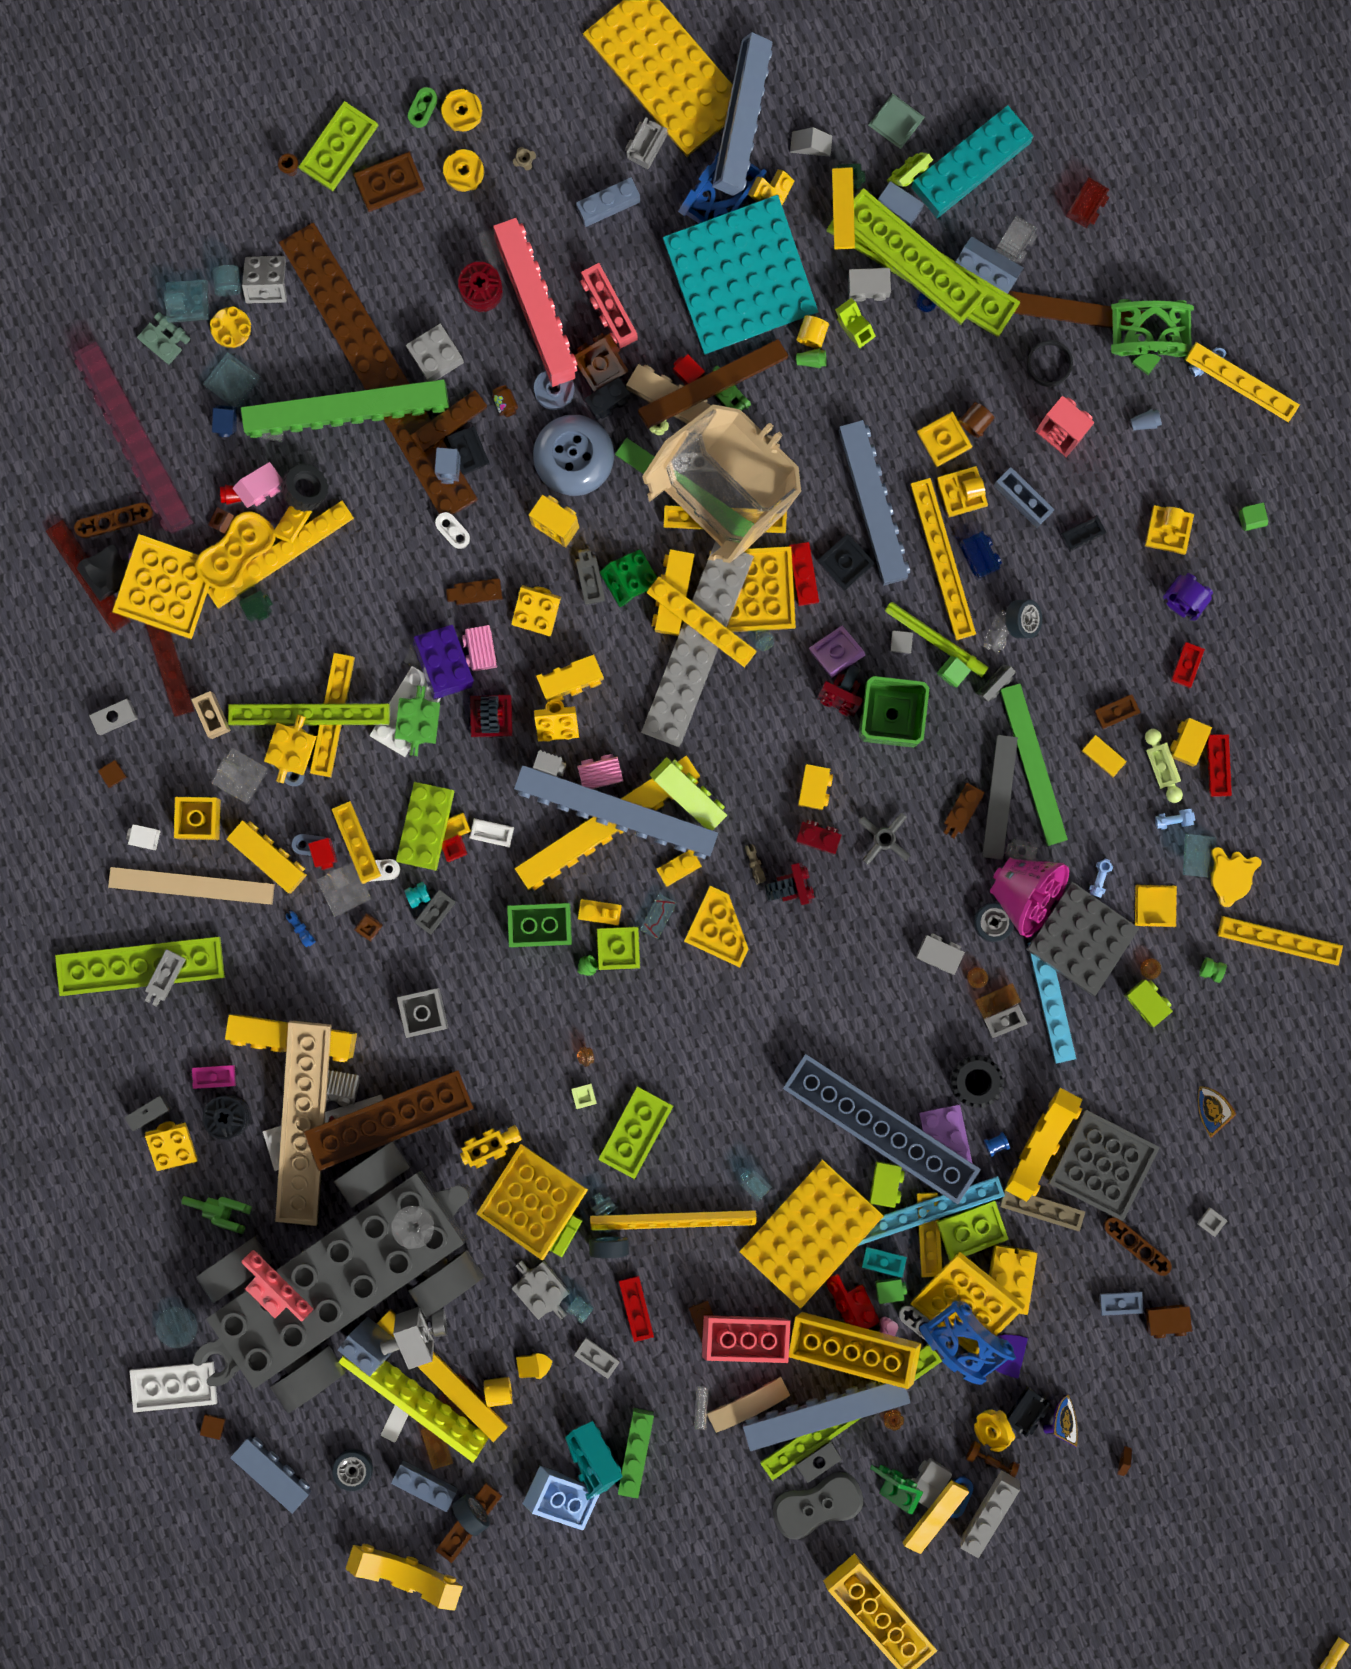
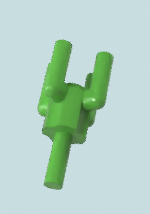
M184 1196L181 1202L183 1205L202 1210V1217L210 1219L213 1225L240 1234L244 1233L245 1226L228 1221L231 1211L234 1209L250 1214L252 1206L225 1197H220L218 1200L209 1197L206 1202Z

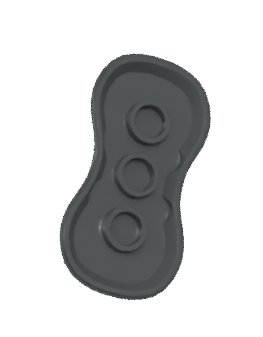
M845 1472L832 1473L811 1489L788 1491L781 1494L773 1504L774 1521L779 1531L789 1539H802L823 1523L845 1521L854 1518L863 1506L862 1491L852 1475Z

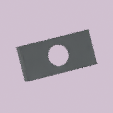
M161 1095L124 1118L131 1130L137 1131L172 1108L165 1096Z
M828 1441L798 1462L796 1466L808 1483L841 1461L842 1458L832 1442ZM821 1456L824 1458L825 1465L822 1468L814 1467L813 1460L815 1457Z

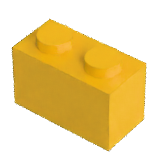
M1191 718L1186 719L1185 722L1182 721L1177 730L1180 733L1177 741L1173 740L1170 746L1173 759L1192 767L1196 766L1212 727Z
M805 765L798 806L823 810L824 806H828L830 794H826L827 786H831L833 774H830L829 768Z

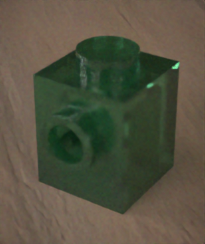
M262 591L239 601L250 622L257 619L262 621L270 616L269 613L273 612L270 607L273 605L271 598L268 594L264 595Z

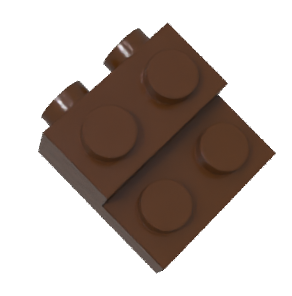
M603 333L592 339L594 343L589 346L587 343L579 346L576 349L578 352L574 355L579 369L593 391L598 390L628 372L627 367L618 354L620 350L610 333L606 336Z

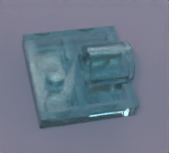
M207 280L166 283L164 302L168 323L209 320Z

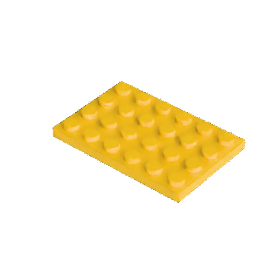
M822 1160L740 1250V1253L801 1309L884 1215Z

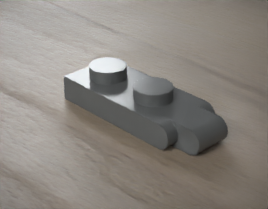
M590 548L578 550L579 559H576L585 605L604 602L605 597L596 555H591Z

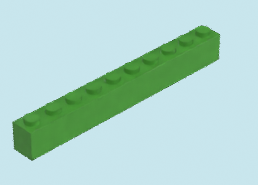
M437 380L241 407L245 434L247 436L250 435L251 438L261 437L264 433L279 435L285 430L300 432L303 431V428L321 429L323 425L329 424L332 427L342 426L344 422L359 424L363 423L366 419L381 421L387 416L402 418L404 414L409 413L418 416L423 415L424 411L431 410L433 413H440L449 408L445 381Z

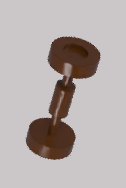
M974 1441L971 1444L965 1458L967 1461L972 1463L976 1456H978L990 1466L996 1469L1001 1468L1015 1478L1020 1464L1013 1461L1008 1468L1002 1465L1001 1461L989 1455L985 1456L979 1453L980 1443Z

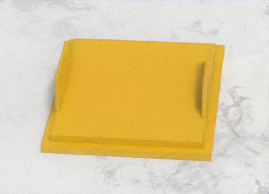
M1135 885V926L1176 927L1177 886Z

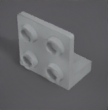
M254 256L245 258L242 287L246 303H279L287 301L284 284L285 256Z

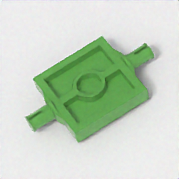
M417 686L416 698H399L395 739L411 743L409 754L413 756L414 748V756H418L419 744H436L440 703L424 699L425 686H422L421 694V686Z

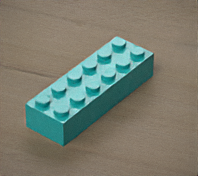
M1007 105L916 178L911 188L933 215L939 218L1031 144L1034 136Z

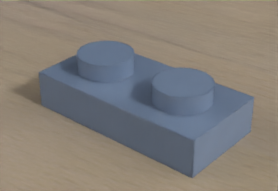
M1141 1291L1099 1294L1102 1316L1143 1313Z

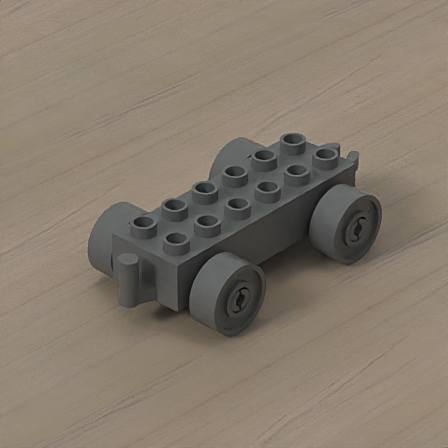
M389 1143L334 1181L351 1208L368 1196L372 1198L374 1203L276 1270L313 1308V1311L303 1321H300L287 1307L274 1318L245 1290L255 1276L241 1261L252 1250L256 1251L269 1265L273 1263L256 1237H253L196 1277L212 1303H215L231 1291L236 1298L206 1319L219 1339L205 1343L196 1352L193 1364L200 1366L207 1361L210 1355L220 1354L225 1359V1368L223 1371L213 1373L208 1377L207 1384L209 1386H221L228 1383L237 1374L238 1370H241L253 1389L285 1369L287 1374L272 1384L270 1389L287 1413L295 1410L347 1372L339 1363V1359L329 1345L311 1357L308 1355V1351L421 1273H423L425 1278L414 1285L408 1292L425 1317L430 1316L456 1299L484 1277V1274L467 1250L449 1261L446 1259L448 1254L459 1248L468 1239L454 1219V1215L470 1198V1187L467 1184L459 1183L452 1188L435 1191L422 1170L397 1186L393 1179L409 1169L410 1165L395 1143Z

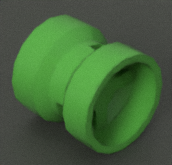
M1206 957L1202 963L1199 976L1209 977L1214 982L1220 983L1224 977L1227 965L1222 962L1216 963L1213 959Z

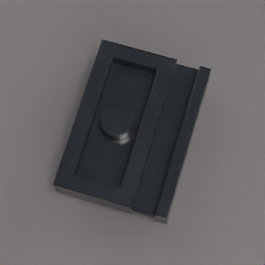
M474 426L447 436L451 448L457 449L460 454V470L462 475L480 469L485 465H490Z

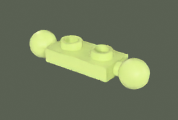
M1150 729L1145 734V740L1153 747L1146 750L1160 789L1167 787V799L1172 803H1177L1183 797L1182 790L1175 785V783L1181 781L1168 744L1160 745L1161 733L1157 729Z

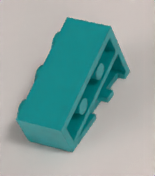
M593 1421L573 1430L565 1437L573 1462H578L581 1474L578 1475L580 1482H585L588 1491L585 1494L587 1500L607 1491L623 1477L619 1465L615 1463L609 1447L603 1441L600 1430Z

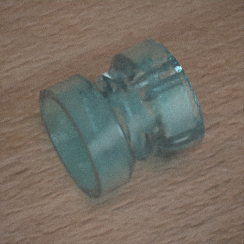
M577 1295L566 1309V1312L570 1315H575L582 1324L593 1311L594 1306L590 1303L586 1304L583 1298Z

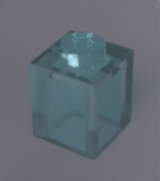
M754 1168L751 1171L747 1169L740 1177L742 1180L740 1185L757 1202L772 1188V1185Z

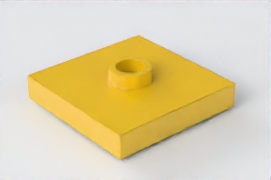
M953 411L917 431L936 468L972 448Z

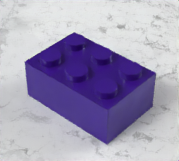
M453 624L414 637L413 646L433 700L472 688L474 680Z

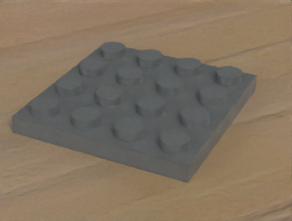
M1070 882L1026 950L1090 995L1096 996L1139 928L1077 884Z
M1085 1109L1048 1183L1124 1221L1160 1147Z

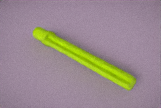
M890 602L887 606L886 613L948 655L957 657L980 677L989 668L977 660L975 656H971L895 603Z

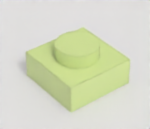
M592 1084L571 1089L576 1109L597 1104Z

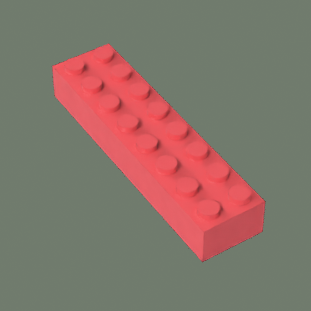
M517 218L494 225V237L552 387L575 379V372L577 371L574 354H569L570 344L566 335L562 336L561 328L563 327L559 316L555 317V305L552 298H548V288L545 280H541L539 264L537 260L533 261V249L530 242L526 240V231L523 224H519Z

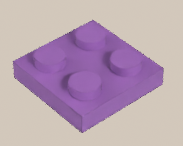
M843 626L809 648L811 654L831 678L865 656L863 649Z

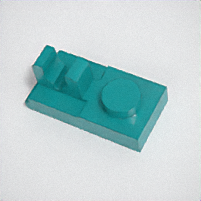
M866 1247L862 1268L903 1278L907 1257Z

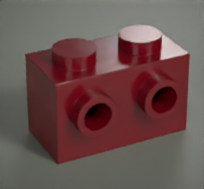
M811 820L801 823L795 843L832 855L836 854L842 834L838 833V829L829 826L823 829L818 827L819 823Z

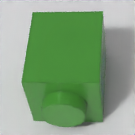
M900 1277L875 1281L879 1304L904 1300L907 1289L905 1282H901Z

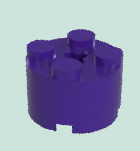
M1187 573L1185 576L1179 575L1164 594L1163 599H1168L1166 604L1183 618L1188 615L1191 617L1190 620L1195 621L1212 600L1211 595L1213 591L1209 587L1202 586L1197 582V578L1194 575Z

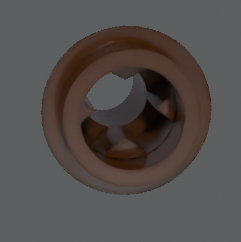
M284 154L278 160V167L288 176H294L297 173L298 160L293 154Z

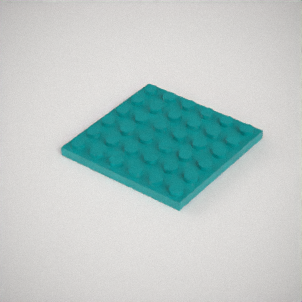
M778 195L662 237L704 355L802 319L806 315L810 316L819 312Z

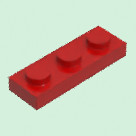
M809 542L789 545L792 553V569L799 606L819 603Z
M1229 734L1209 735L1207 739L1210 797L1232 796Z
M635 1276L619 1280L634 1342L653 1338L654 1333L640 1277Z

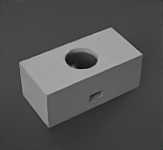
M128 699L89 715L99 735H103L138 719L131 701ZM112 710L118 713V719L115 722H109L106 718L107 713Z

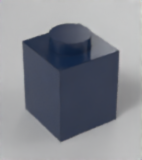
M216 405L213 408L212 432L218 433V436L230 437V434H234L237 428V407Z

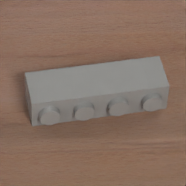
M1001 1470L960 1538L961 1549L977 1558L980 1557L1018 1495L1020 1480Z

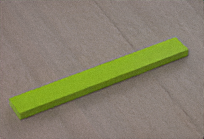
M228 704V725H276L277 723L295 725L297 715L306 717L303 725H389L390 704Z

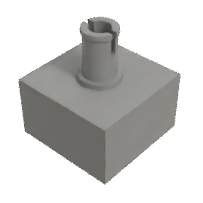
M416 1307L396 1314L393 1331L395 1338L380 1342L382 1353L387 1355L388 1353L400 1350L408 1370L432 1362L434 1340L420 1308Z

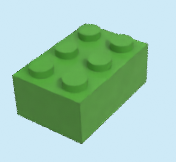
M570 903L507 906L509 947L572 945Z

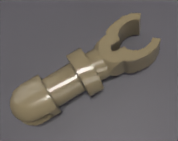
M750 844L751 852L748 845H746L745 851L750 860L749 866L753 869L755 883H763L766 881V878L760 867L761 861L757 858L756 848L753 844Z

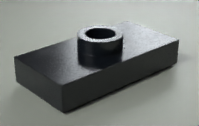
M1098 515L1060 535L1069 552H1072L1107 532Z

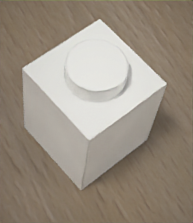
M132 825V828H129L127 832L128 845L156 850L160 830Z

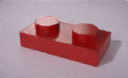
M1185 642L1171 682L1191 688L1205 649Z

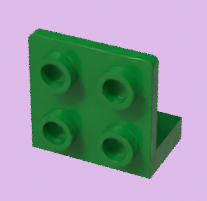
M637 550L609 563L599 572L619 607L626 605L634 597L648 591L657 579L641 550Z
M881 1464L879 1467L871 1465V1470L886 1479L879 1494L905 1512L913 1514L923 1494V1491L917 1488L918 1484L908 1478L905 1480L903 1478L904 1474L896 1469L891 1470Z

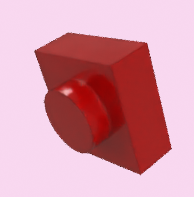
M456 835L443 841L442 850L447 862L467 855L461 835Z

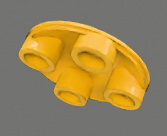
M227 307L219 310L210 321V330L218 344L227 348H235L248 340L251 333V322L242 310L236 307Z

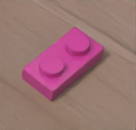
M235 1065L192 1068L193 1089L236 1086Z

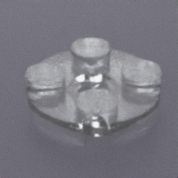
M406 1206L398 1211L391 1223L393 1237L401 1246L407 1249L420 1248L426 1245L432 1238L434 1219L430 1212L423 1207ZM410 1221L413 1224L418 1223V1232L414 1233V1231L408 1230V1223Z

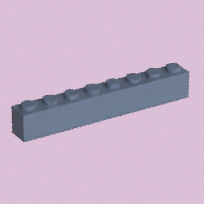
M753 32L741 41L712 186L732 196L743 191L747 183L745 178L750 167L749 158L754 148L753 138L758 128L757 118L761 111L760 103L765 92L764 83L769 72L768 63L772 56V41Z
M863 420L840 426L838 431L882 584L884 586L906 580L908 573H910L908 562L903 560L904 547L902 542H898L896 536L899 534L897 523L892 522V505L886 501L885 496L888 495L885 483H881L879 477L882 476L880 465L875 463L874 457L877 455L874 444L870 445L868 437H871L869 426L865 425Z
M871 1381L866 1383L864 1388L851 1387L846 1389L844 1394L838 1395L835 1392L826 1395L824 1400L818 1401V1398L808 1400L804 1406L798 1407V1404L788 1406L784 1412L778 1413V1410L768 1412L764 1418L758 1419V1416L748 1418L746 1423L743 1424V1429L749 1449L753 1451L910 1404V1399L905 1388Z

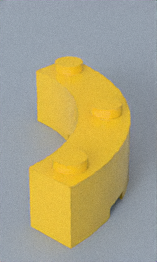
M1059 1088L1048 1105L1047 1113L1042 1114L1019 1157L1021 1161L1017 1168H1014L1005 1191L1026 1202L1032 1195L1034 1197L1037 1195L1040 1189L1038 1183L1051 1155L1057 1153L1060 1147L1058 1142L1072 1120L1078 1119L1082 1108H1080L1081 1098Z
M362 1544V1546L353 1545L345 1568L355 1577L378 1582L382 1578L391 1581L390 1585L411 1593L417 1591L422 1594V1599L440 1609L455 1611L463 1587L456 1582L455 1577L443 1575L419 1564L416 1558L407 1556L405 1559L376 1550L368 1544Z

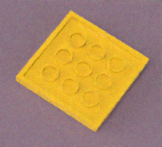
M138 534L112 612L192 639L209 589V585L198 576L195 570V563L199 555Z
M791 547L745 550L744 553L750 554L754 558L727 629L731 632L795 629Z
M520 1144L476 1214L536 1257L544 1260L588 1189L526 1146Z
M961 1252L911 1302V1305L929 1320H932L947 1309L954 1301L966 1302L971 1307L972 1313L978 1321L995 1336L1025 1307V1304ZM956 1312L949 1316L952 1326H954L955 1316L959 1322H962ZM944 1320L943 1322H941V1323H940L939 1325H937V1326H938V1327H944V1326H946V1325H945V1320ZM957 1336L959 1344L968 1352L979 1353V1345L976 1340Z

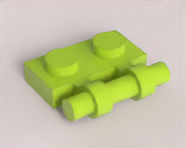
M916 153L913 157L905 160V164L901 168L895 169L892 172V176L887 179V182H892L902 187L908 186L913 182L914 177L918 173L928 169V164L933 161L929 153Z

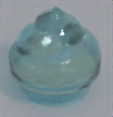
M758 630L755 633L754 645L760 651H766L774 645V637L770 632Z

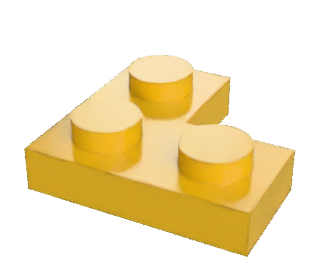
M778 169L770 184L764 178L757 177L748 195L756 202L778 195L783 205L794 180L784 170Z

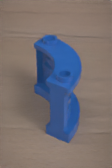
M718 152L713 163L710 166L708 165L698 180L701 183L699 182L694 190L691 189L678 212L683 216H689L700 224L708 221L711 211H714V218H716L718 215L727 214L726 208L734 206L731 212L740 209L749 198L748 193L757 177L764 178L767 171L765 169L761 171L750 163L746 177L749 175L753 180L747 181L745 192L742 194L741 191L735 197L725 201L714 202L715 189L710 181L714 180L719 156ZM705 191L711 193L710 202H707L708 197L703 196ZM693 208L706 211L705 217L696 212Z
M954 1301L952 1305L930 1322L924 1323L919 1327L933 1351L937 1349L944 1357L942 1362L954 1373L958 1370L963 1374V1379L974 1384L982 1385L987 1381L985 1377L1007 1360L1013 1361L1016 1359L1013 1346L1007 1340L1001 1339L988 1331L974 1316L971 1307L966 1302ZM956 1312L962 1322H959L955 1316L954 1326H952L949 1316ZM945 1320V1325H946V1326H944V1327H938V1326H937V1325H939L941 1322H943V1321ZM957 1336L976 1340L979 1345V1355L974 1353H958L959 1342ZM951 1338L953 1340L954 1345H950L948 1343V1341L951 1342Z

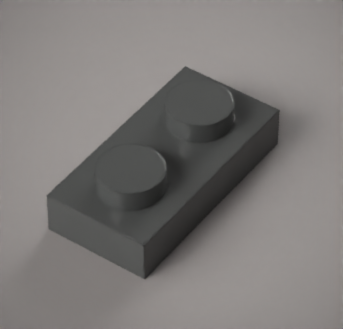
M1003 664L976 694L987 702L993 700L999 694V690L1012 681V676L1016 671L1011 666Z
M439 890L414 923L432 935L456 902Z

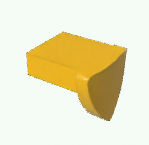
M535 1353L516 1357L519 1378L536 1377V1379H541L547 1374L552 1365V1360L544 1354Z

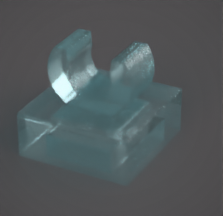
M600 1193L593 1196L597 1205L592 1209L597 1216H605L618 1208L610 1197L604 1199Z

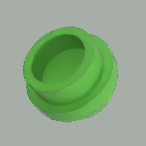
M591 955L584 956L579 961L577 972L591 976L598 970V962Z

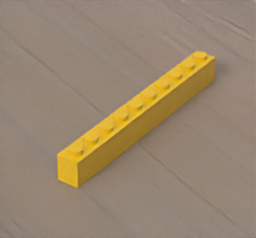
M687 756L678 761L683 766L681 770L687 775L689 772L696 780L700 778L699 773ZM653 778L621 798L654 811L664 806L663 802L668 798L674 800ZM592 817L516 867L515 870L529 890L533 888L535 891L544 885L543 880L550 877L553 879L562 873L560 869L566 865L568 868L579 862L578 857L583 854L587 857L596 851L595 846L600 843L602 845L607 844L613 840L612 835L616 832L620 834L624 832L615 829V824L608 822L606 826L597 823V818Z

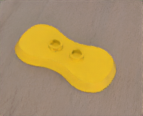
M243 512L237 515L230 523L227 533L222 540L199 554L195 563V570L198 576L207 585L218 590H226L235 586L241 579L247 564L253 558L268 551L274 544L276 538L273 534L274 527L267 519L255 512Z

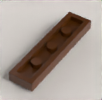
M474 390L417 430L410 438L423 454L487 408V404Z
M486 1482L475 1498L488 1515L503 1494ZM457 1520L435 1551L450 1563H453L473 1535L469 1534Z

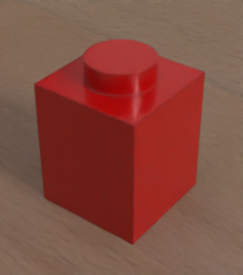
M688 354L684 358L681 356L673 364L675 366L673 373L685 385L705 376V371Z
M331 838L308 843L315 867H321V870L334 867L333 863L338 862Z

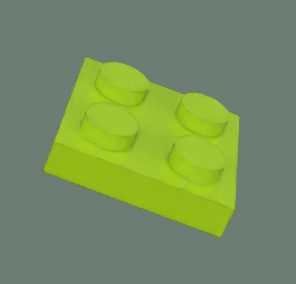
M638 927L597 929L599 970L640 968Z

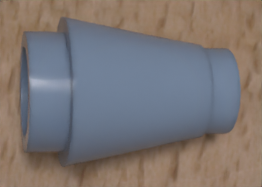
M1150 409L1130 419L1133 431L1157 429V426L1162 425L1158 409Z

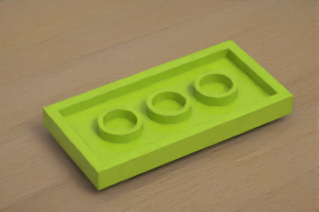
M344 101L299 165V169L333 192L379 126L378 123Z
M414 782L396 862L437 871L454 790Z
M637 1086L598 1160L635 1179L673 1105Z

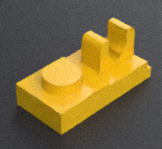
M581 899L578 920L619 925L622 905Z

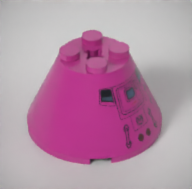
M1010 857L1003 868L996 870L993 876L996 880L990 893L995 896L1020 935L1030 937L1041 928L1051 912L1050 908L1055 900H1059L1064 893L1069 878L1068 866L1057 862L1019 860Z

